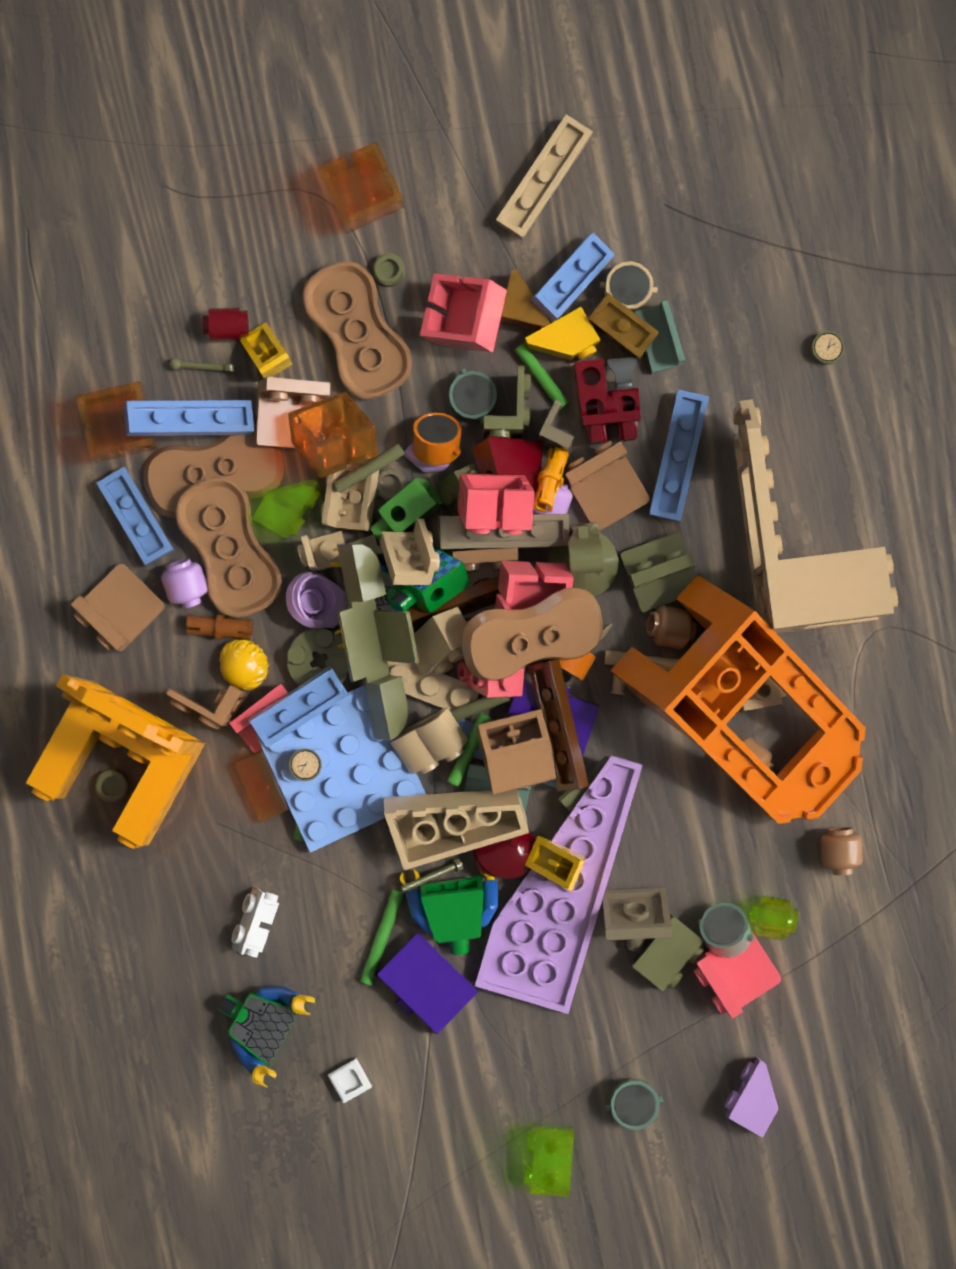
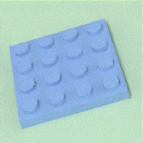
M365 685L348 692L349 695L268 748H266L258 734L256 735L310 853L384 819V797L426 795L417 773L410 774L391 745V741L375 739ZM311 749L319 755L322 768L315 779L301 781L296 779L290 772L289 761L297 750Z

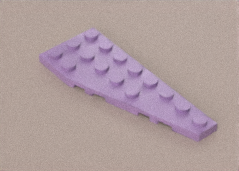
M610 755L551 839L552 842L576 851L585 857V862L573 890L569 891L531 869L493 922L475 982L476 987L566 1014L569 1013L643 766L642 764Z

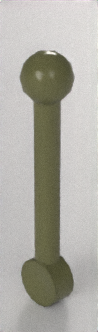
M173 358L169 362V367L172 370L190 368L228 373L236 372V366L230 364L183 362L178 358Z

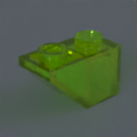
M311 479L269 490L252 519L287 541L291 535L296 537L305 523V520L301 518L307 507L313 509L321 496V492L317 491L320 487L319 483Z

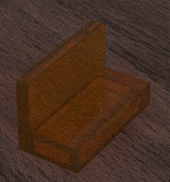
M264 751L256 752L254 755L234 764L260 823L290 810Z

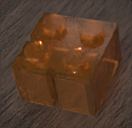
M377 141L350 153L354 165L350 169H348L345 156L318 168L321 180L346 234L405 208L404 199L392 173H389V167Z
M140 381L76 395L82 424L88 428L84 430L89 456L95 463L124 457L123 450L129 455L158 449L156 436H126L123 404L126 401H147L145 388Z
M346 391L288 413L291 442L320 478L346 469L347 463L354 466L378 456L376 427L362 410L359 411V406Z

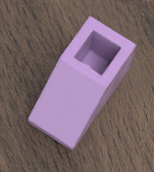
M756 1057L754 1063L749 1061L740 1076V1079L744 1080L738 1092L733 1090L730 1093L724 1107L728 1109L725 1114L729 1119L763 1138L779 1108L766 1063Z

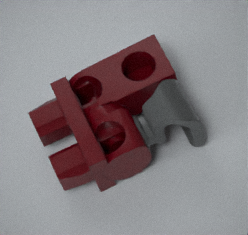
M636 356L606 360V368L610 369L615 375L616 388L612 391H607L604 359L574 362L573 367L582 429L586 428L590 445L607 443L606 426L618 425L619 441L637 439L638 423L641 421L639 389L632 386V372L637 364Z

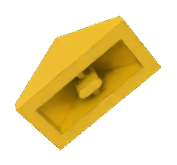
M266 322L250 331L249 336L241 337L242 345L263 378L273 377L292 365L286 351Z
M537 836L525 866L561 887L572 891L585 862V857L576 851Z

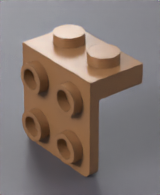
M612 441L607 442L595 450L597 456L588 461H585L584 457L568 465L569 472L564 475L565 482L569 484L568 487L590 523H597L600 531L649 502L648 493L626 458L628 452L622 442L613 445Z
M118 564L86 597L79 596L71 604L77 610L73 616L85 628L92 625L100 633L96 639L107 650L110 651L114 647L120 652H123L165 608L164 603L124 564Z

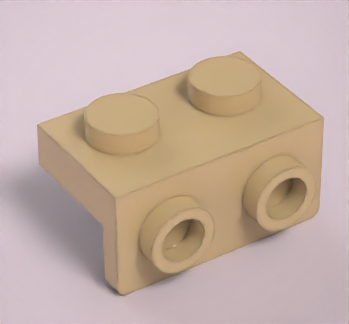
M331 461L326 474L325 501L321 507L322 524L336 529L370 532L379 470L340 494L334 482L361 465H349L338 461Z
M416 519L414 532H382L380 545L393 585H431L434 572L439 570V553L434 551L432 532L427 530L424 519Z

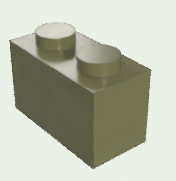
M672 914L670 915L672 937L652 938L646 945V948L631 963L632 967L661 991H664L666 987L673 989L683 976L680 970L687 962L693 964L704 950L701 947L704 940Z

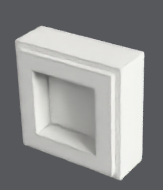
M357 1058L328 1073V1077L343 1103L372 1088Z

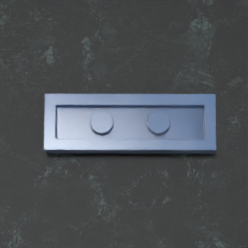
M592 232L530 300L554 322L615 254Z
M125 467L97 482L98 487L145 566H149L174 551V548Z
M329 666L248 718L266 748H268L349 694L333 669Z

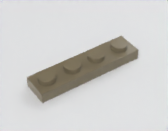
M533 514L532 530H523V533L518 535L503 533L502 528L490 529V532L487 534H476L470 532V529L465 528L460 516H438L439 549L568 546L570 540L569 514Z

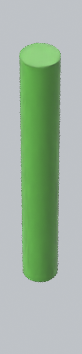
M394 889L391 891L361 975L360 982L367 985H372L401 905L404 893Z

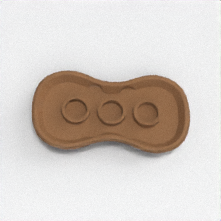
M351 261L334 263L316 272L305 284L303 304L310 319L330 338L336 352L339 377L345 388L350 393L363 399L377 398L397 389L410 375L412 369L411 353L404 340L383 319L378 305L376 284L371 274L360 264Z
M254 425V432L251 435H224L215 442L202 446L169 445L155 451L144 465L143 481L146 495L157 513L171 519H176L175 510L179 496L193 484L212 477L233 479L245 490L249 499L264 497L273 492L283 479L284 460L281 448L256 445V425Z
M227 477L204 479L186 489L179 496L176 503V521L183 535L197 548L204 561L207 592L213 605L220 612L230 617L249 616L267 608L277 599L281 591V573L274 559L261 547L254 535L251 524V506L245 490L236 481Z
M566 588L553 593L539 604L526 609H490L474 616L463 630L462 652L465 663L470 672L477 678L486 681H499L512 676L528 664L539 660H573L581 658L597 647L603 633L601 609L596 598L587 590Z

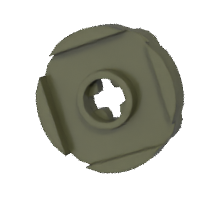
M311 629L300 634L293 641L287 652V666L292 679L300 686L330 666L343 684L349 671L344 648H338V645L343 644L342 637L328 629ZM316 652L320 655L326 653L328 659L325 661L327 667L322 670L318 666L314 668L311 666V662L314 660L313 654Z

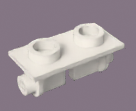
M256 887L252 888L251 894H247L242 906L244 914L240 925H236L232 933L231 941L234 950L242 955L245 953L256 958L258 953L263 951L269 930L261 928L259 925L261 921L272 925L279 906L277 902L278 895L269 892L265 894V892Z

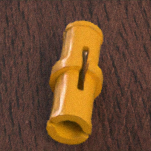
M555 447V449H549L545 467L538 475L537 481L539 485L533 507L543 513L553 510L556 494L564 482L562 475L569 454L562 448Z

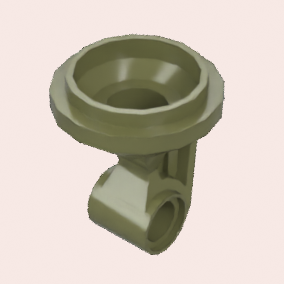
M597 523L569 525L570 540L568 546L552 547L548 563L565 564L574 577L572 588L584 589L594 597L599 596L611 586L617 575L619 560L615 547L606 536L601 534Z

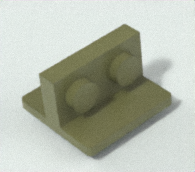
M680 532L667 535L620 554L642 613L678 601L676 599L678 595L697 576L694 570L696 563L692 552L688 553Z

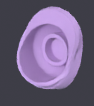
M314 571L304 572L296 576L289 584L286 592V605L292 617L304 626L316 629L333 628L339 624L337 612L345 610L344 592L336 583L323 574Z

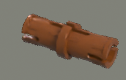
M188 614V629L186 633L187 635L215 636L216 640H222L223 637L251 640L253 619L225 618L224 614H217V617Z

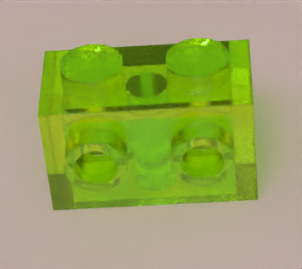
M534 1123V1132L527 1133L526 1151L532 1152L531 1165L525 1164L524 1184L530 1185V1194L569 1197L574 1142L573 1126Z

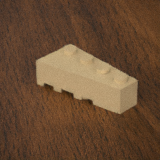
M518 789L493 795L491 790L384 797V815L404 870L529 833L527 817Z

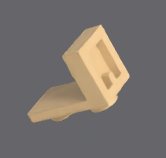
M342 531L310 539L307 535L301 536L302 545H298L297 549L304 567L309 566L312 572H319L333 568L331 562H340L339 552H333L332 549L338 548L337 544H345Z

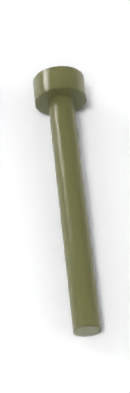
M456 858L451 861V865L401 886L400 890L403 893L453 870L459 872L463 870L462 861Z

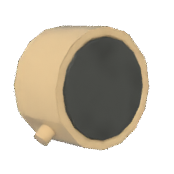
M633 261L622 262L614 266L609 272L606 282H600V288H605V296L607 293L611 294L633 312L643 309L649 302L652 293L657 294L658 287H653V278L649 270L642 264Z

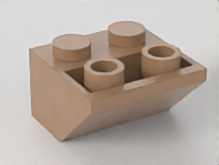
M541 709L477 726L476 735L493 795L556 780L550 739Z

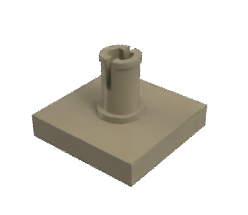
M666 887L605 890L602 899V910L606 940L627 939L629 950L641 951L646 948V939L672 937Z

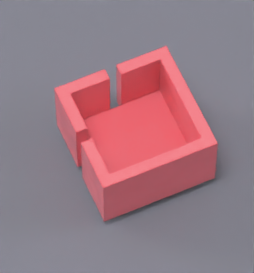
M434 273L428 302L448 313L446 317L432 308H426L420 336L437 346L493 353L507 290L490 279L464 277L463 279L460 276Z
M460 474L458 514L466 529H470V532L476 534H487L490 532V529L502 528L503 533L511 535L522 534L523 530H532L534 490L525 475Z
M501 561L498 580L500 594L496 595L495 609L521 610L535 606L559 590L572 588L574 577L566 565L562 563L536 562V566L533 568L530 562Z

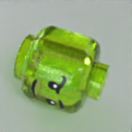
M765 895L760 899L758 905L752 904L749 923L755 924V932L759 937L782 941L787 939L789 934L794 935L798 921V909L794 908L791 900Z

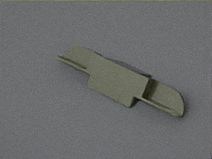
M337 544L349 608L337 612L350 681L354 682L364 678L375 739L391 741L405 727L408 707L402 676L390 675L387 661L419 663L410 612L377 610L375 598L386 595L381 566L376 554L369 547L362 544Z

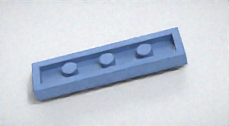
M677 390L649 516L681 522L709 396Z
M251 400L126 401L123 404L126 436L251 435L254 432Z

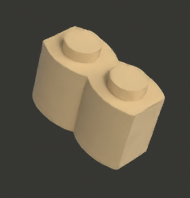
M445 708L405 728L390 743L410 774L419 771L422 774H426L438 766V761L446 759L447 762H450L459 757L464 752L462 747L466 744L468 738L450 710Z

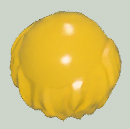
M244 639L233 640L227 643L220 653V671L223 679L230 685L243 690H252L257 688L266 678L269 667L267 656L263 653V649L258 644H254L253 641Z

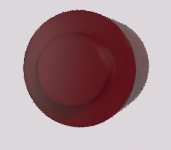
M239 307L208 309V315L202 316L203 334H209L210 341L241 340V336H249L248 310L240 311Z

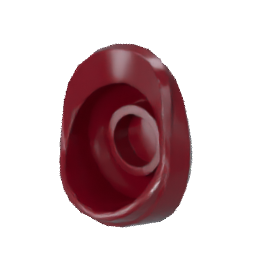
M529 831V833L474 849V861L478 869L489 876L503 878L520 877L531 870L525 864L536 839Z

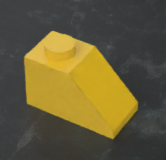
M582 307L577 308L525 338V345L528 349L570 361L577 357L582 361L597 352L595 347L600 343V338Z

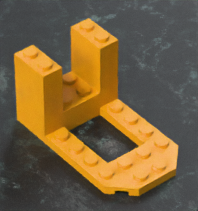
M62 674L56 687L64 691L61 696L71 703L26 782L34 787L31 793L46 801H49V799L54 801L55 799L66 798L98 739L113 748L124 746L129 749L127 753L129 757L149 765L112 831L119 834L117 838L119 842L134 849L135 847L139 848V846L150 845L206 743L94 681Z

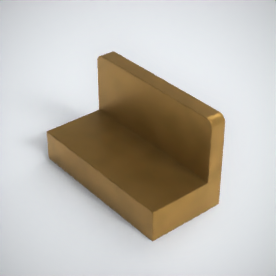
M607 293L588 318L593 327L632 357L636 356L637 361L643 357V353L659 334L656 329L609 293Z

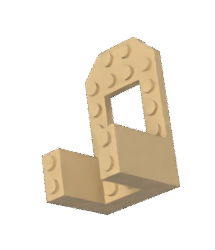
M753 399L739 401L733 409V423L738 425V435H734V451L756 612L777 634L872 622L878 620L880 616L894 614L893 607H898V596L896 588L890 586L889 574H893L894 571L891 554H886L885 547L778 560V555L783 553L780 534L775 535L773 522L778 521V510L776 502H770L769 489L774 488L772 469H766L765 457L769 455L767 435H761L759 407L755 408Z

